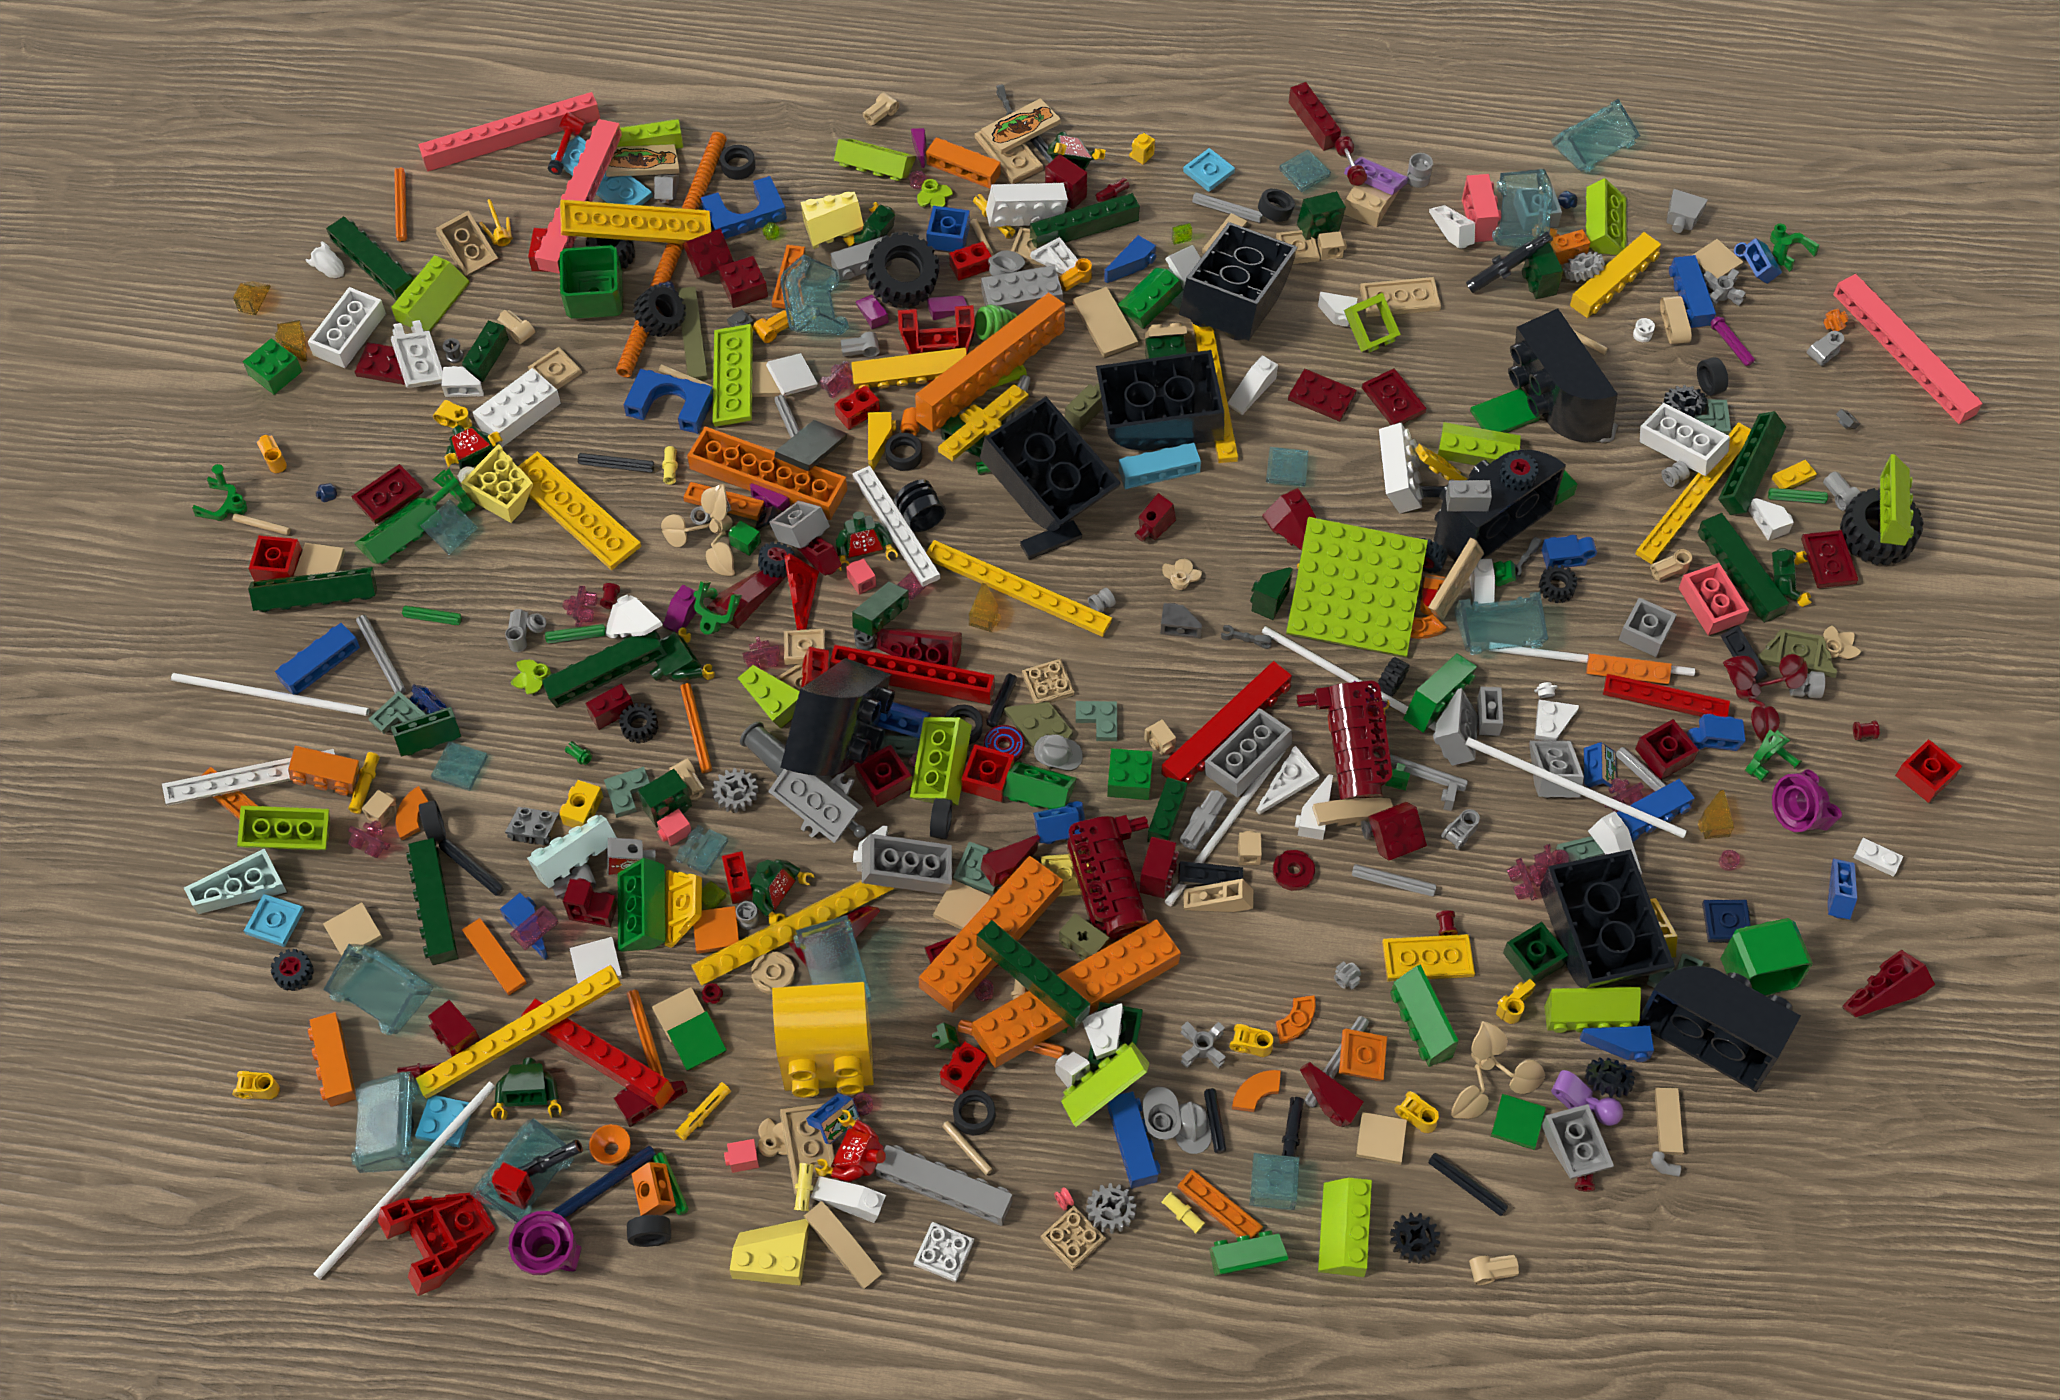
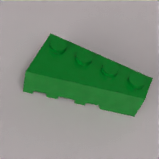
M1456 653L1415 691L1403 720L1424 733L1444 711L1456 691L1460 688L1464 690L1466 685H1471L1476 677L1474 672L1477 666Z

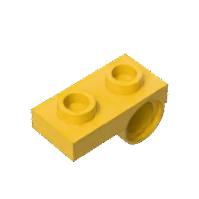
M1531 979L1525 983L1520 982L1517 984L1509 997L1505 995L1498 1001L1496 1015L1509 1024L1517 1023L1524 1011L1523 1001L1533 994L1536 984ZM1508 1008L1516 1009L1517 1013L1510 1012Z

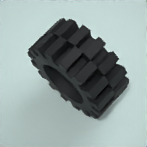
M1555 564L1553 568L1549 566L1545 569L1539 582L1540 594L1543 593L1544 598L1549 597L1548 601L1550 602L1552 599L1555 600V603H1559V600L1562 603L1566 599L1569 601L1571 596L1573 597L1577 586V577H1575L1574 571L1570 573L1571 568L1564 569L1565 565H1561L1558 568V564ZM1551 580H1560L1566 586L1564 588L1554 587L1551 584Z
M1397 657L1389 661L1388 666L1385 667L1378 680L1383 693L1393 696L1397 692L1404 678H1406L1410 668L1409 664Z
M634 703L635 707L632 708L629 705L627 706L628 711L626 709L622 711L623 715L620 714L619 724L622 734H624L626 739L629 738L630 742L633 743L635 739L636 743H640V740L643 739L645 743L647 742V737L651 740L653 738L652 734H657L659 727L654 709H651V706L648 705L646 707L644 703H641V707H639L638 703ZM639 718L647 721L646 725L641 728H633L631 726V723Z

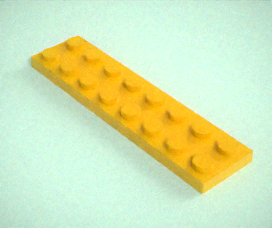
M560 200L561 235L683 244L686 241L711 232L710 211Z
M538 451L517 466L533 483L529 497L611 571L641 548L640 541Z

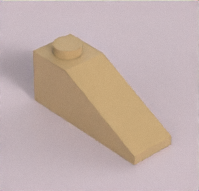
M1243 879L1184 889V909L1216 912H1237L1253 909V888Z

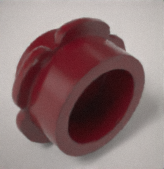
M709 983L702 990V999L706 1003L716 1004L723 997V990L717 984Z

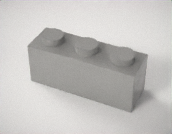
M882 237L831 253L832 267L839 281L866 274L870 252L877 241L881 242ZM892 261L887 262L885 267L892 265Z

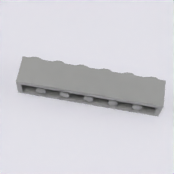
M886 1145L884 1149L886 1154L885 1161L880 1164L878 1163L875 1168L877 1177L997 1225H1003L1012 1204V1194H1010L1009 1190L1003 1187L995 1188L990 1186L987 1181L980 1178L972 1179L963 1171L947 1169V1166L940 1162L932 1163L927 1161L920 1154H909L900 1146L893 1145L892 1147Z

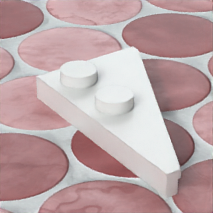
M1296 746L1292 748L1291 754L1283 763L1280 772L1275 776L1266 795L1261 799L1256 809L1259 815L1319 779V774Z

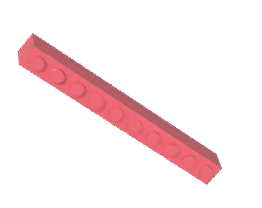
M589 92L418 144L428 172L563 131L559 125L566 112H570L582 119L584 124L600 119L593 93Z
M598 119L596 126L592 128L590 139L586 141L584 152L580 154L579 163L574 167L572 179L568 181L565 194H562L561 200L593 201L621 139L622 134L619 123ZM560 205L555 209L554 218L548 225L547 234L543 236L541 247L535 253V261H537L539 270L560 274V252L565 248H572L577 237L561 235Z
M1854 274L1837 284L1833 295L1958 424L1977 415L1982 405L1979 398L1954 375L1953 371L1903 323L1902 319L1862 279Z

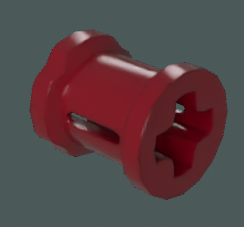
M615 583L603 584L604 593L603 598L600 600V605L606 609H612L613 605L618 603L617 596L620 593V586Z
M1876 720L1871 721V723L1862 724L1854 722L1853 736L1855 740H1861V738L1866 737L1878 739L1880 729Z
M1444 910L1436 914V919L1439 920L1440 926L1439 936L1457 935L1458 930L1454 924V911Z
M1594 1173L1586 1175V1180L1585 1176L1578 1177L1574 1185L1575 1189L1582 1192L1594 1191Z

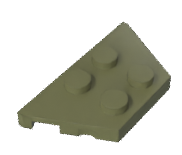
M1781 629L1776 634V637L1766 645V648L1757 655L1762 664L1779 667L1780 661L1784 656L1796 654L1806 661L1808 673L1811 671L1823 672L1827 677L1836 678L1837 670L1833 667L1832 657L1826 648L1823 636Z
M1049 702L1004 708L1006 716L1021 732L1033 750L1036 742L1045 735H1060L1068 739L1072 737L1073 731Z

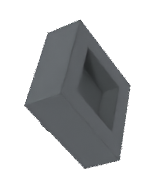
M742 309L727 319L731 327L746 324L754 325V320Z
M1840 409L1836 413L1840 418L1838 422L1846 429L1848 427L1856 429L1861 424L1847 410Z

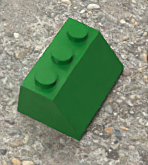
M1155 268L1117 305L1124 314L1144 329L1183 291L1181 282L1167 269Z
M1017 761L1008 771L1003 796H1007L1011 801L1019 802L1021 800L1028 802V805L1032 807L1042 806L1048 808V810L1065 807L1069 803L1077 778Z
M1272 1230L1259 1233V1238L1250 1239V1235L1237 1237V1242L1229 1244L1227 1239L1214 1242V1247L1209 1248L1215 1276L1282 1263L1288 1260L1280 1234L1273 1235Z

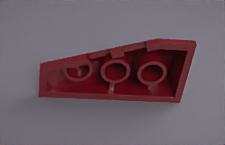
M758 570L720 592L706 608L714 613L726 615L731 594L742 595L733 620L729 623L739 629L785 577H769V574L765 575L763 571Z
M1900 950L1879 966L1880 972L1876 976L1871 975L1867 979L1868 984L1865 988L1858 989L1842 1007L1856 1018L1917 998L1925 994L1936 984L1925 964Z

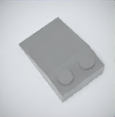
M1462 688L1456 691L1436 723V731L1433 734L1435 743L1441 747L1444 758L1448 759L1452 766L1473 761L1476 756V749L1465 744L1468 737L1477 740L1478 715Z
M1530 740L1529 746L1533 765L1579 785L1583 784L1584 775L1571 741ZM1533 774L1538 797L1572 798L1580 797L1581 795Z
M1589 1104L1546 1115L1542 1128L1551 1149L1570 1179L1614 1167Z

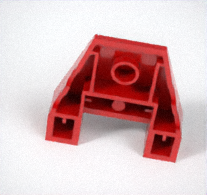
M974 305L955 306L956 327L920 330L917 309L898 310L899 332L909 355L965 347L968 354L975 334Z
M475 1192L447 1194L445 1197L439 1198L425 1196L423 1199L410 1200V1198L400 1199L382 1206L378 1217V1223L387 1239L409 1231L424 1258L412 1263L408 1274V1279L417 1296L439 1288L495 1232V1227Z

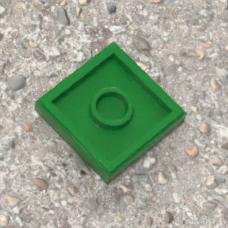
M707 1011L667 1031L686 1071L727 1051Z
M1502 1094L1491 1137L1535 1150L1546 1107Z

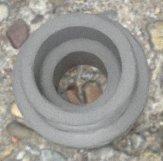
M535 613L527 617L526 623L531 631L541 633L545 629L546 619L541 614Z

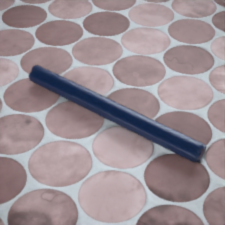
M647 1146L551 1212L566 1218L651 1161L656 1152L651 1146Z

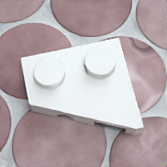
M1060 237L1032 251L1030 254L1032 259L1045 266L1055 265L1056 271L1061 274L1073 268L1076 261H1078Z
M1539 700L1534 739L1556 741L1569 724L1571 718L1577 713L1579 705Z
M1122 1004L1091 1014L1082 1021L1097 1060L1116 1053L1115 1051L1119 1048L1121 1017L1123 1014Z

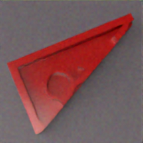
M788 554L785 556V564L797 630H806L819 571L792 554Z

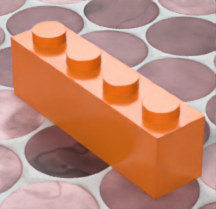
M937 137L926 151L927 165L991 189V185L995 184L1001 175L1000 161Z
M336 1012L309 1019L311 1028L307 1030L310 1040L314 1041L315 1045L312 1048L314 1060H318L319 1067L316 1068L318 1080H322L323 1087L320 1088V1093L323 1101L327 1100L332 1107L356 1100L357 1095L341 1020Z

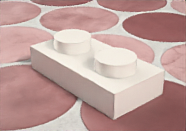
M1862 838L1853 858L1894 877L1903 856Z

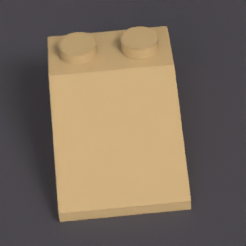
M1365 183L1360 186H1354L1345 199L1346 209L1344 215L1377 228L1399 190L1395 194L1390 195Z
M469 210L436 228V235L465 277L498 259Z

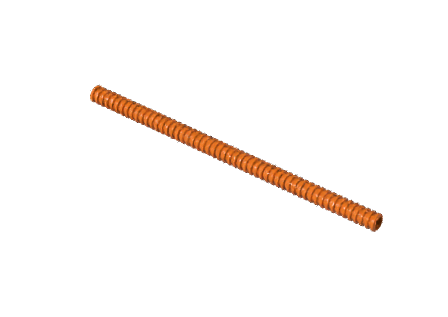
M712 133L681 209L699 210L702 202L701 197L705 196L727 141L723 133ZM667 243L649 288L671 280V276L684 248L683 244ZM638 320L634 323L621 355L622 357L616 367V372L626 378L632 376L634 367L649 332L643 331V327L638 325Z

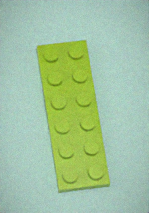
M751 324L714 330L713 424L715 427L752 421L753 328Z

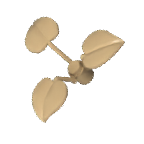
M721 484L705 490L701 496L702 508L712 518L710 523L685 528L684 518L673 514L663 519L661 529L668 543L674 547H681L686 543V532L709 527L712 532L719 533L711 543L712 548L706 551V560L710 568L716 573L732 576L735 575L732 551L727 544L718 542L726 534L725 531L732 528V519L727 515L725 485Z
M1482 1021L1471 1047V1056L1477 1063L1475 1069L1477 1070L1480 1089L1475 1085L1465 1088L1453 1105L1452 1117L1462 1119L1475 1118L1486 1110L1489 1099L1487 1095L1483 1094L1485 1087L1481 1069L1490 1070L1496 1065L1507 1075L1513 1077L1509 1086L1514 1092L1526 1094L1536 1090L1544 1081L1546 1075L1543 1067L1534 1060H1526L1516 1067L1515 1073L1506 1069L1495 1059L1494 1055H1499L1505 1051L1508 1043L1507 1037L1497 1026Z

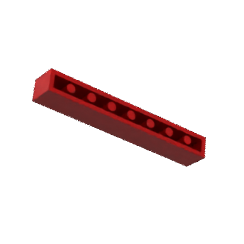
M834 645L829 661L830 668L847 658L891 674L890 686L983 704H991L995 689V677L992 674L840 645Z
M1275 661L1270 663L1162 764L1161 774L1166 779L1169 777L1189 785L1193 781L1194 775L1199 771L1205 770V761L1259 708L1264 711L1268 706L1272 707L1282 693L1286 694L1290 690L1292 675Z
M535 998L521 1016L544 1003ZM568 1018L540 1033L541 1036L659 1109H662L675 1093L668 1079Z

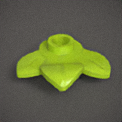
M927 179L922 184V191L917 195V201L920 207L928 204L932 208L933 206L944 207L945 197H949L953 193L947 185H939L936 180Z
M530 659L518 661L516 665L521 673L511 681V685L518 689L525 688L527 695L534 694L541 689L543 685L542 679L547 678L551 674L550 668L544 664H537L534 660Z

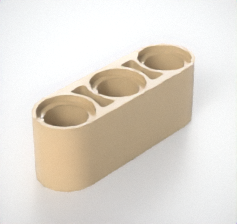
M1662 297L1660 300V310L1669 343H1690L1692 337L1691 328L1682 297Z

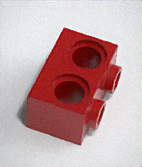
M982 241L950 252L949 263L957 280L960 281L989 271L990 263L988 259L992 256Z
M866 385L856 389L845 398L839 399L834 404L835 415L848 430L867 420L868 412H880L879 399Z
M808 647L802 662L801 688L828 670L829 650Z
M743 851L723 855L722 861L732 904L752 900L753 894Z
M965 1041L961 1047H956L952 1054L953 1059L949 1064H945L939 1073L941 1085L957 1095L970 1089L987 1064V1054ZM965 1057H971L974 1059L972 1062L969 1063L963 1061ZM955 1074L961 1076L959 1080H953L950 1077Z
M503 1162L500 1168H497L492 1175L491 1182L499 1198L524 1210L535 1191L528 1173Z

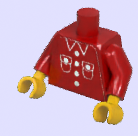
M842 1110L848 1118L846 1120L838 1118L839 1122L845 1127L851 1125L852 1129L848 1128L831 1167L828 1166L825 1159H818V1164L824 1166V1168L819 1169L815 1167V1170L821 1177L831 1174L832 1178L852 1182L862 1176H870L877 1163L880 1164L885 1161L886 1154L883 1145L878 1142L879 1137L874 1129L858 1119L855 1121L848 1110Z

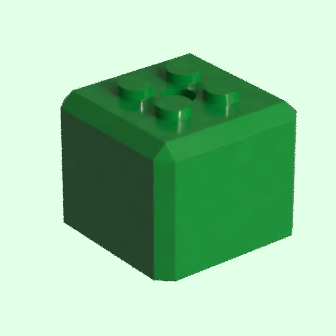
M612 245L565 248L560 252V294L566 315L569 318L619 316L623 312L622 269L617 249Z
M1789 918L1736 929L1720 958L1726 974L1733 972L1744 976L1752 984V989L1765 996L1799 987L1813 964L1796 922Z

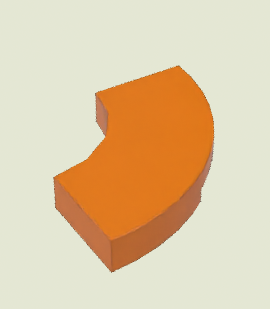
M1433 614L1421 618L1414 617L1410 638L1425 639L1435 637L1445 632L1446 626Z
M419 786L405 796L396 813V829L401 841L421 831L418 824L420 816L419 804L426 803L428 800Z
M1315 995L1293 998V1008L1290 1014L1284 1019L1276 1021L1275 1025L1279 1044H1285L1297 1039L1308 1029L1315 1013Z
M1281 1070L1263 1071L1248 1078L1237 1090L1232 1109L1254 1112L1256 1104L1263 1097L1278 1094Z

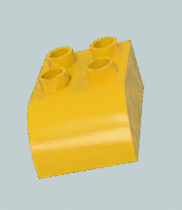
M864 982L772 988L776 1052L785 1091L792 1090V1094L800 1098L814 1097L819 1094V1089L837 1088V1091L841 1094L854 1095L863 1092L864 1086L874 1085L872 1034Z

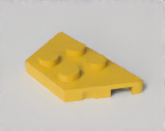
M1420 443L1415 448L1419 459L1429 465V468L1436 474L1441 472V475L1448 481L1452 479H1468L1461 475L1462 472L1446 459Z
M667 870L665 946L672 948L702 916V877Z

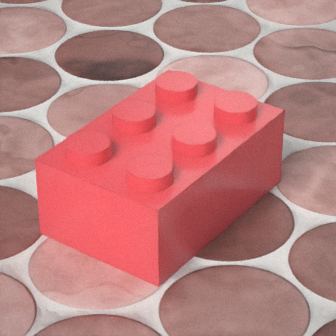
M1489 174L1468 175L1462 196L1465 216L1475 222V242L1494 241L1495 233H1498V221L1501 220V211L1497 209V196L1493 193L1494 183L1490 181Z
M1720 563L1683 575L1679 590L1708 636L1744 623L1749 609Z

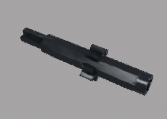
M1547 231L1533 241L1530 240L1505 257L1502 258L1498 255L1493 258L1491 266L1466 282L1468 288L1472 293H1475L1500 276L1503 279L1507 278L1512 273L1511 269L1553 241L1552 236Z

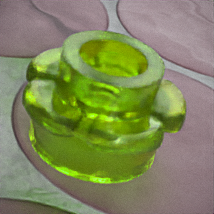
M769 222L763 228V235L767 240H775L779 235V227L775 223Z

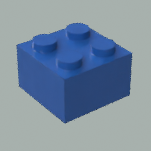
M933 206L926 233L927 246H932L935 250L950 252L965 248L970 228V210Z

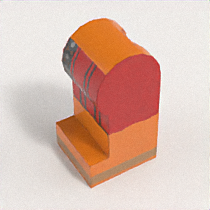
M1425 574L1420 600V610L1423 614H1433L1429 609V605L1443 584L1445 577Z

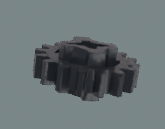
M1683 385V388L1676 386L1675 390L1670 388L1669 392L1665 393L1663 403L1694 418L1695 414L1701 415V412L1705 411L1707 398H1705V393H1700L1701 389L1694 390V386L1686 387V385Z
M1601 1057L1598 1058V1061L1593 1059L1591 1064H1588L1585 1072V1079L1588 1080L1587 1084L1593 1085L1594 1091L1600 1090L1602 1096L1605 1093L1609 1094L1610 1098H1613V1095H1616L1618 1098H1621L1622 1094L1628 1096L1629 1092L1633 1089L1635 1077L1631 1076L1632 1070H1626L1627 1065H1619L1618 1060L1611 1062V1059L1608 1057L1606 1061Z
M1410 1212L1408 1219L1402 1215L1400 1222H1394L1393 1227L1395 1229L1390 1231V1235L1393 1236L1390 1239V1244H1396L1393 1252L1400 1251V1259L1406 1256L1408 1257V1263L1416 1259L1417 1263L1420 1264L1422 1258L1429 1261L1430 1254H1436L1437 1249L1435 1247L1440 1245V1241L1436 1239L1440 1237V1232H1434L1437 1224L1430 1225V1217L1423 1220L1422 1213L1414 1217L1413 1213ZM1425 1231H1427V1233L1429 1234L1430 1241L1429 1238L1426 1237ZM1420 1233L1419 1237L1415 1241L1413 1240V1242L1410 1243L1411 1238L1417 1236V1234ZM1400 1235H1401V1238L1404 1239L1405 1245L1402 1244L1401 1239H1400Z

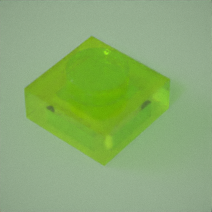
M1190 223L1172 227V242L1174 245L1192 240V227Z
M711 880L702 888V904L708 909L716 908L727 897L726 893Z

